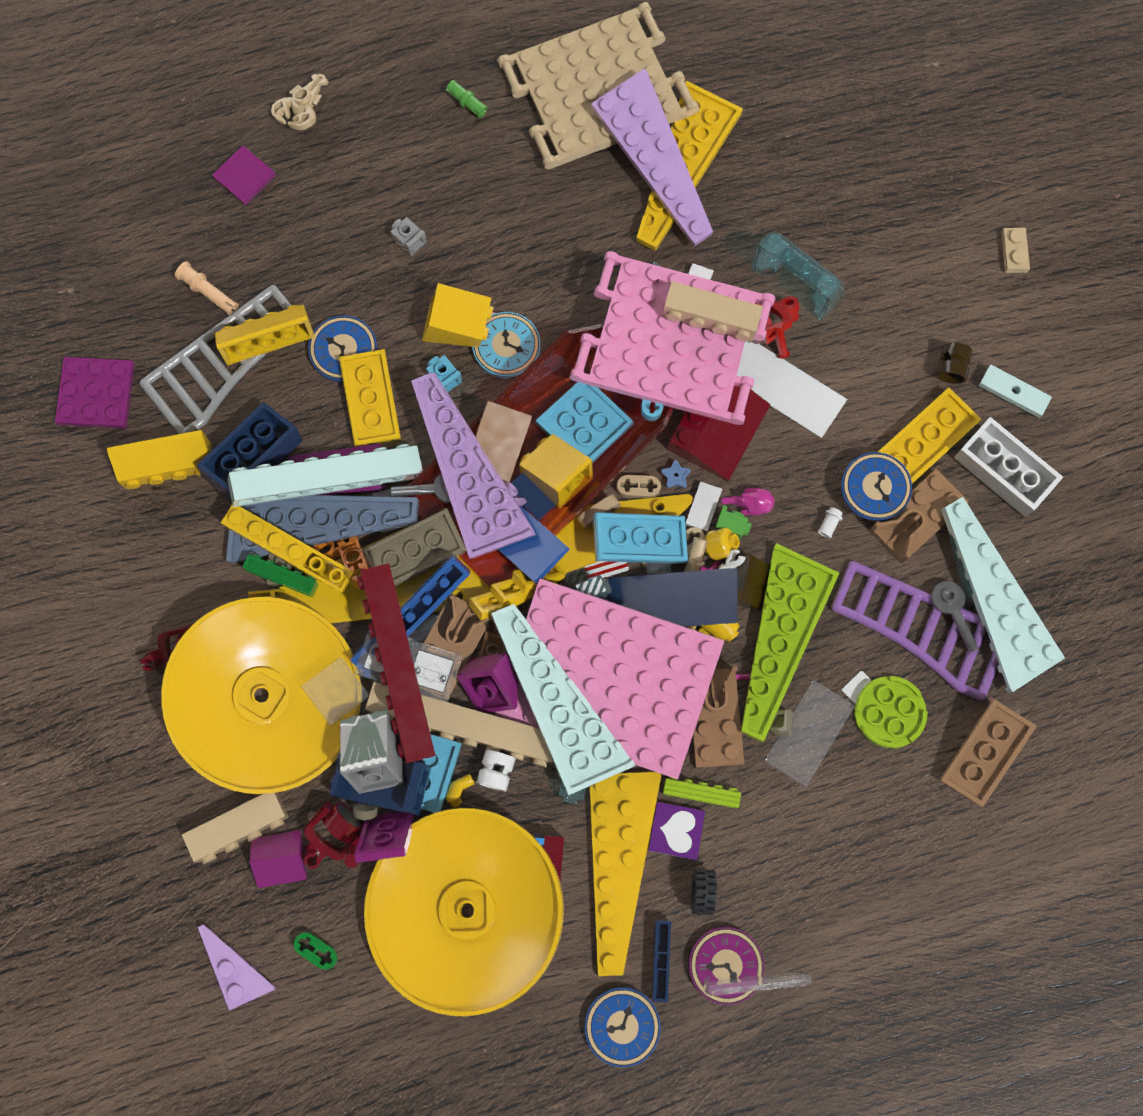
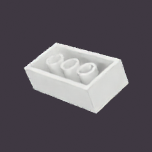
M991 417L954 457L1025 518L1035 511L1063 478V476Z

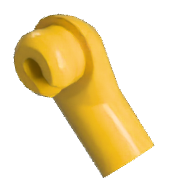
M470 773L450 783L446 794V802L449 803L450 807L456 808L462 803L460 798L462 790L474 785Z

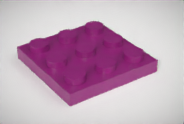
M64 357L55 423L65 426L127 429L134 362L130 360Z

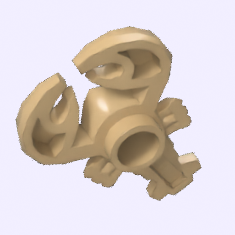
M314 74L311 76L313 81L305 87L297 85L289 92L293 97L277 100L271 108L274 119L281 124H286V120L282 117L285 115L286 119L289 120V108H292L295 116L292 118L293 122L287 123L289 127L295 130H305L312 127L316 122L313 106H317L320 102L321 95L318 94L320 87L328 84L326 77L322 74Z

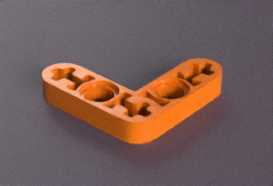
M357 536L310 546L318 552L323 547L330 546L331 549L327 553L322 554L332 560L341 557L344 566L355 572L350 581L353 586L359 588L356 570L369 567ZM355 554L359 555V558L356 561H348V558L350 556Z

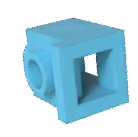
M445 355L441 358L436 356L428 362L427 374L431 372L436 373L447 392L462 382L461 373L456 370ZM446 368L444 373H440L442 369Z

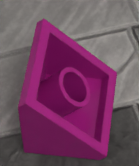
M301 830L263 836L251 841L250 865L257 888L308 879L303 860L304 848Z

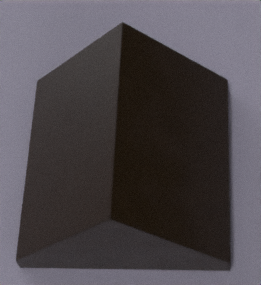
M737 554L735 560L738 559V556L745 557V561L736 567L738 568L737 605L760 611L770 565L751 554Z

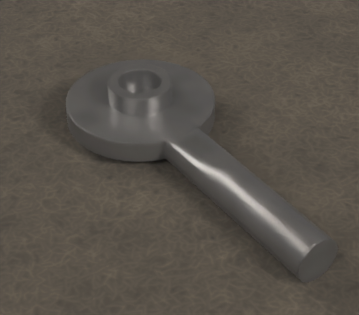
M442 474L435 479L434 484L391 487V497L434 493L440 501L451 504Z
M950 581L939 583L931 593L932 604L941 613L952 615L969 652L977 651L979 648L960 612L965 603V594L962 588Z

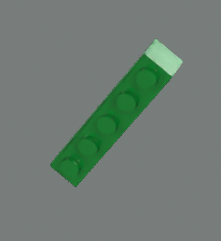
M248 554L242 567L246 572L312 598L319 585L316 579L311 576H302L301 572L296 570L292 572L288 567L284 565L277 566L275 562L268 559L264 561L261 556L256 554L253 556Z

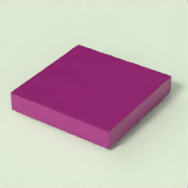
M244 146L240 147L212 174L215 181L245 206L276 176L272 169Z

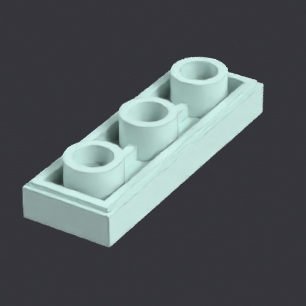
M991 364L978 385L1038 418L1043 415L1052 396Z

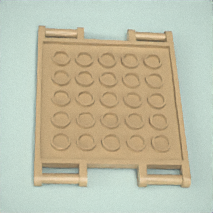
M648 2L641 3L635 9L512 55H502L498 58L497 62L500 68H503L511 85L513 97L520 98L530 94L543 122L541 126L535 125L531 127L529 133L531 138L535 139L541 152L545 169H552L618 144L591 108V103L644 68L650 77L669 124L694 115L699 111L700 108L697 102L693 100L684 82L685 77L683 73L678 71L671 77L666 78L652 48L662 44L666 38L663 32L659 31ZM638 18H644L652 37H646ZM517 65L524 80V85L519 84L511 66ZM677 86L686 107H680L671 89L672 87ZM548 134L557 156H551L543 136Z

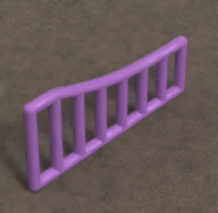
M850 561L831 604V610L898 643L921 659L956 691L978 701H984L999 665L995 652L993 651L979 689L977 690L966 685L965 683L978 650L972 653L969 650L967 651L957 678L945 669L960 633L954 621L938 661L926 653L941 616V612L935 607L932 609L918 646L906 638L920 601L933 605L931 594L856 561ZM857 572L867 576L868 580L856 609L853 610L843 606L842 603L854 574ZM878 581L889 586L890 589L875 621L863 614ZM901 591L912 596L899 630L896 632L885 626L897 594ZM961 608L960 612L964 620L978 625L973 638L979 648L986 628L985 626L983 627L979 615Z

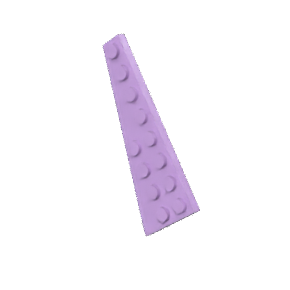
M644 68L591 103V108L695 247L711 236L713 230L650 77Z
M431 372L412 380V385L469 559L535 536L534 529L436 373Z

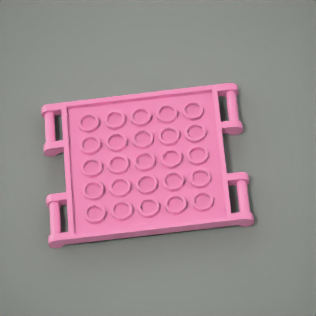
M612 251L606 252L604 257L605 265L599 286H596L594 295L597 298L611 301L600 339L595 338L591 334H582L580 339L581 348L575 368L571 370L570 379L732 424L743 425L749 391L754 385L753 378L737 376L745 341L738 340L735 336L728 334H716L712 330L703 327L695 328L689 323L673 322L668 320L667 317H663L662 314L672 281L745 302L762 304L763 309L754 340L763 341L766 337L767 332L765 328L770 308L775 302V296L770 293L762 294L622 257ZM614 265L619 266L620 271L614 291H610L607 288ZM590 347L596 348L597 351L589 375L583 371ZM738 386L741 388L735 411L733 413L727 412L733 387Z

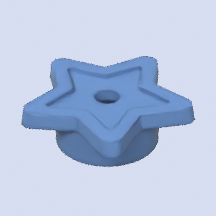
M674 460L671 468L661 470V473L667 478V488L673 486L687 487L685 478L691 470L689 468H682L677 460Z

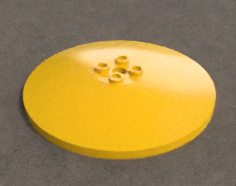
M252 597L222 605L204 615L185 632L167 663L162 682L161 706L163 719L171 741L183 759L197 773L209 781L233 791L269 794L286 791L307 783L320 775L337 759L340 753L341 720L359 715L361 682L357 666L350 661L353 654L342 635L330 622L317 612L296 602L273 597ZM260 688L265 689L268 693L267 700L262 703L254 698L255 691Z
M470 808L437 812L413 823L406 856L378 860L367 887L364 908L367 941L373 958L384 977L402 996L426 1010L449 1016H473L492 1012L524 995L537 983L551 963L560 941L564 919L563 893L560 880L549 855L533 835L514 821L496 813ZM466 903H470L474 908V913L470 918H466L462 914V907Z

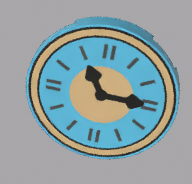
M513 312L496 313L491 316L490 320L487 319L485 327H488L489 331L486 341L482 340L479 347H472L478 365L486 373L503 379H509V377L528 372L535 365L540 354V337L533 323L526 317Z

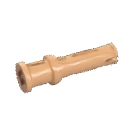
M183 262L177 268L175 278L186 282L192 291H199L228 315L233 313L232 309L234 311L238 309L239 304L210 284L203 273H198L191 268L189 262Z

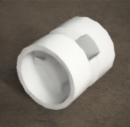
M485 750L482 764L485 767L479 771L476 783L506 792L510 780L507 774L512 772L516 758L500 752ZM493 766H499L500 772L492 770Z

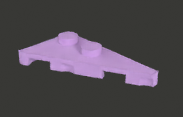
M205 925L198 927L229 1010L276 990L273 983H270L255 967L247 963L246 959L222 941L212 929Z

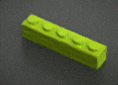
M672 777L665 779L663 795L739 808L741 792H738V789L735 788L725 790L723 786L719 785L709 787L708 783L699 782V784H694L692 780L684 779L683 782Z

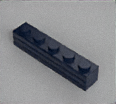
M655 920L652 980L653 1002L669 1001L672 921Z

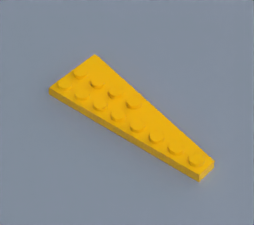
M686 81L685 84L700 109L694 115L673 122L671 131L696 188L740 118L743 108ZM682 96L679 100L681 108L686 107ZM651 191L636 242L656 251L673 225L674 219L653 191Z
M658 772L618 773L590 786L598 976H617L624 973L661 780V773Z

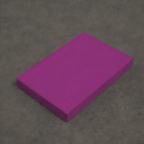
M398 811L378 814L373 819L365 820L354 854L356 863L406 856L412 834V824L416 818L415 815Z

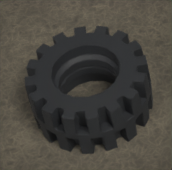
M694 869L691 882L692 914L714 915L717 899L715 870Z

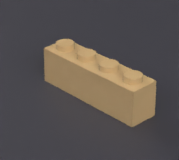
M672 281L662 316L667 317L668 320L673 322L689 323L695 328L703 327L710 329L716 334L732 335L741 341H753L763 306Z
M278 792L262 794L182 834V837L193 862H202L204 865L217 858L216 854L224 850L228 853L240 847L239 842L245 839L248 842L262 836L261 831L269 827L271 830H274L284 825L283 820L289 818Z

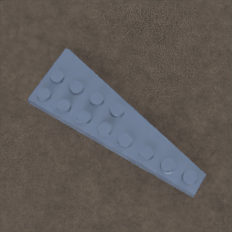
M310 495L240 507L304 544L314 546L417 523L419 499L417 497ZM229 530L226 556L228 563L245 561L248 554L252 556L256 554L261 557L269 556L270 553Z

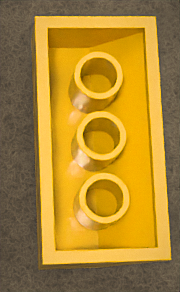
M304 304L289 306L286 310L278 313L270 312L256 320L248 319L240 325L234 327L227 326L215 333L217 348L227 365L315 337Z
M202 430L107 448L117 481L126 489H137L140 485L148 483L158 485L162 484L163 480L169 479L183 480L189 475L196 474L197 476H202L196 465L213 450L212 443Z

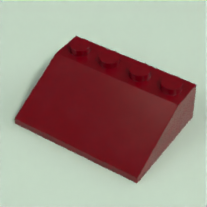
M733 387L727 412L733 413L735 411L741 387ZM750 389L744 411L745 420L743 425H736L686 411L669 442L667 450L729 482L771 404Z

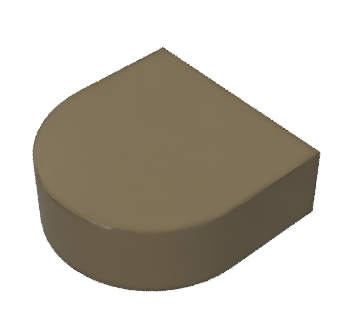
M778 710L769 730L779 736L791 735L793 712L791 710Z

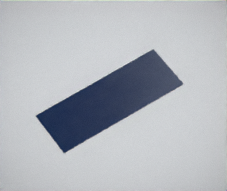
M738 568L609 578L608 601L681 626L737 623Z

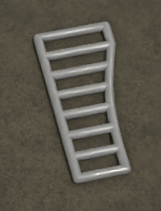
M275 285L266 288L140 380L139 384L178 434L197 431L203 427L235 384L267 354L265 353L239 362L241 366L231 374L207 343L214 339L215 333L219 332L222 328L231 326L234 323L242 324L246 321L244 316L253 309L261 318L269 312L262 303L271 296L275 298L284 310L292 306ZM198 349H200L225 380V384L218 393L188 358ZM179 363L186 368L210 398L211 402L204 412L201 411L170 372ZM161 376L196 418L187 427L181 423L151 385Z

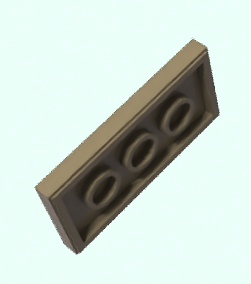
M446 508L362 549V552L370 568L390 563L396 587L443 564L452 554L458 557L466 553L467 550Z

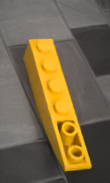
M232 505L221 521V524L230 531L340 593L344 592L355 574L350 569L240 506L233 507Z

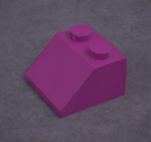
M507 653L470 658L457 674L458 680L477 711L488 713L517 708L518 677Z

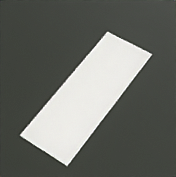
M750 340L745 341L737 376L753 378L754 385L751 390L770 403V406L822 438L847 399L784 359H779L776 354L762 345L754 344Z

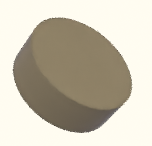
M360 802L353 805V816L357 819L370 820L378 815V806Z

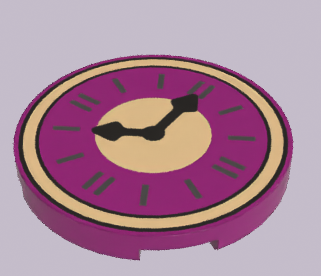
M720 927L706 932L695 943L689 957V973L694 986L705 998L718 1004L733 1005L747 1000L759 988L764 975V959L759 946L748 934L739 929Z

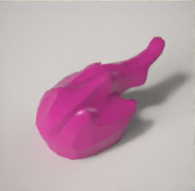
M759 488L743 490L745 493L740 497L735 495L721 499L722 504H735L746 508L741 510V513L752 516L769 513L775 504L772 493L767 489Z

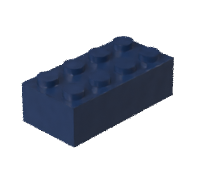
M263 402L196 466L208 483L231 500L228 485L229 472L242 467L247 468V470L256 469L257 466L263 464L277 466L302 442L296 426Z

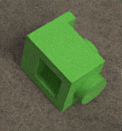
M723 505L715 530L729 528L741 541L743 535L748 536L752 523L748 522V518H745L744 514L737 511L728 512V507Z

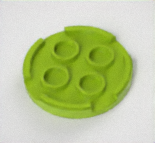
M896 676L877 678L862 688L855 701L854 716L856 724L864 737L877 746L884 748L906 746L916 740L925 728L927 711L924 699L919 689L906 679Z

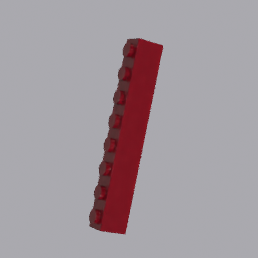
M390 563L360 570L361 575L357 576L359 589H365L367 599L362 600L365 613L371 614L373 622L368 624L371 638L376 637L378 647L374 648L377 662L382 661L384 671L380 672L383 686L388 685L390 695L386 696L388 709H394L396 719L391 720L394 734H400L401 743L397 744L400 758L405 757L406 763L434 757L436 755Z

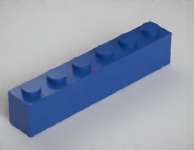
M454 554L400 607L407 637L470 575V570ZM370 637L353 654L350 660L367 677L374 671L364 669L363 665L369 648L377 641L376 637ZM374 648L371 650L372 655H375Z

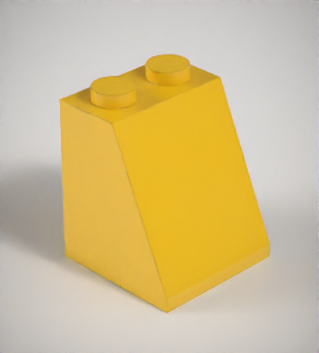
M438 283L430 301L422 341L479 347L482 340L486 341L489 328L485 326L487 319H491L493 307L490 306L491 298Z
M551 434L548 438H543L531 454L527 453L522 457L519 464L520 473H524L559 510L593 479L592 460L554 434Z

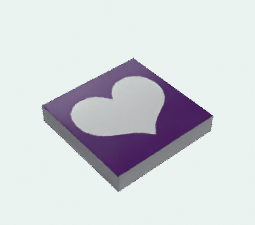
M657 802L648 851L697 860L705 811Z

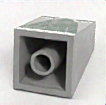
M378 710L371 714L355 715L341 720L340 773L359 794L405 784L402 758H400L397 747L399 743L398 734H394L391 722L393 718L387 710Z

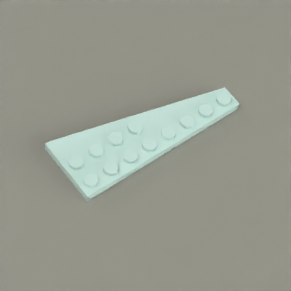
M962 497L941 511L949 534L955 540L958 549L956 551L958 559L961 558L966 571L964 573L965 578L970 582L974 593L971 594L981 623L988 632L991 641L989 643L991 651L994 650L999 663L997 667L999 673L1002 672L1007 685L1005 689L1009 694L1062 661L1065 657Z
M512 604L491 613L567 794L575 793L634 767V761L630 759L621 744L615 739L605 723L602 722L593 710L590 703L532 630L530 624L517 607Z

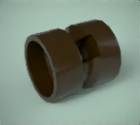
M952 342L944 344L940 358L942 362H940L938 368V379L950 384L965 383L968 378V364L971 362L972 348L962 343Z

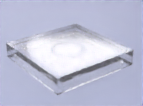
M342 657L301 686L329 725L335 723L369 697L368 692Z

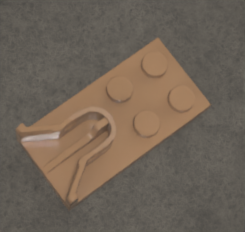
M935 469L912 490L909 503L900 514L890 520L876 522L869 531L903 564L946 524L941 511L943 508L962 497L967 503L969 501Z
M450 594L420 649L453 659L454 664L444 693L422 686L419 687L447 701L458 682L457 674L469 661L489 622L493 618L489 617L480 620L467 602Z
M733 666L730 669L714 670L693 733L695 768L744 765L736 683L737 666Z
M992 697L988 699L990 702L988 707L940 777L942 782L982 807L1037 727L1034 723Z

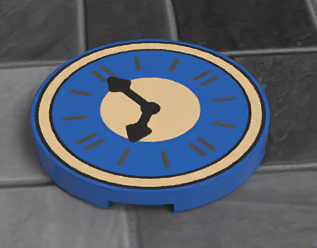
M336 316L322 322L314 330L315 337L310 339L308 346L309 357L316 371L328 380L341 383L343 376L339 357L377 350L376 338L371 328L362 320L351 316Z
M879 452L866 453L854 459L844 471L841 494L845 504L855 515L860 518L863 517L868 520L882 522L896 517L907 506L912 494V481L905 466L893 456Z
M615 988L602 993L589 1007L585 1018V1035L591 1050L600 1060L616 1067H630L641 1063L654 1051L660 1037V1019L655 1006L645 995L631 988Z

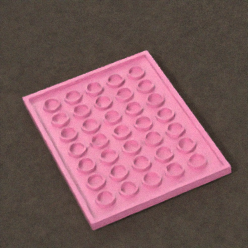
M539 579L526 618L532 630L590 703L593 710L608 727V730L621 744L630 759L634 761V764L678 779L724 640L544 579ZM518 679L517 708L496 711L495 716L539 728Z

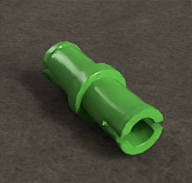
M452 80L447 85L446 92L457 99L463 108L467 107L478 118H482L485 115L488 107L476 99L473 92L465 90L455 80Z

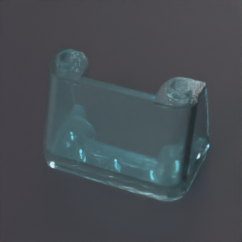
M775 232L767 234L758 244L751 268L759 274L764 269H772L776 273L783 265L816 291L810 299L815 303V310L812 315L822 321L843 296L846 287L845 283L785 236Z

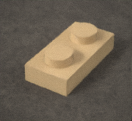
M1003 228L1001 236L1005 273H1027L1030 269L1026 228Z

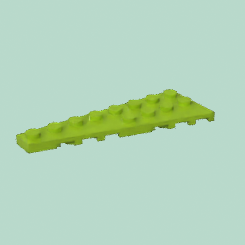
M777 543L773 548L740 731L761 743L764 742L839 575V572Z

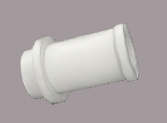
M833 507L826 510V517L817 531L818 534L828 539L832 537L838 522L843 519L841 517L843 513Z

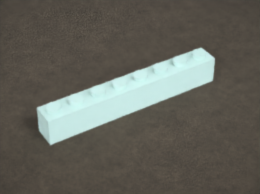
M409 444L397 446L396 449L390 450L382 447L369 453L355 451L348 456L333 454L328 456L327 459L318 460L317 457H312L299 463L285 461L278 466L263 464L257 466L256 469L250 470L244 467L236 468L229 472L228 485L232 505L237 507L416 480L420 478L423 470L417 446L410 447Z

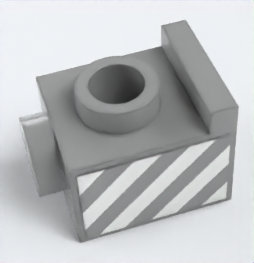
M407 217L403 221L401 219L396 220L391 227L392 240L410 256L427 242L425 232L420 230Z

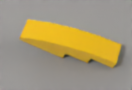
M556 564L542 579L557 583L565 578L566 573ZM519 569L513 571L512 579L492 584L490 592L470 598L469 606L478 618L483 620L492 617L491 613L512 604L518 606L533 598L538 584L533 582Z

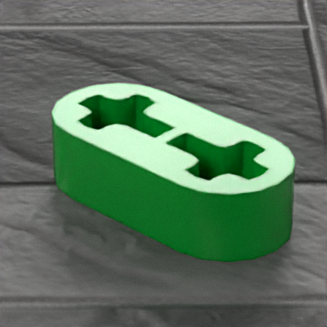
M309 932L301 933L295 938V951L318 968L328 970L337 964V951L314 934ZM309 937L311 939L309 944L313 946L315 950L312 951L311 949L306 948L303 951L301 949L302 943H300V940H305ZM320 951L325 954L330 951L332 962L322 964L323 958L317 952Z

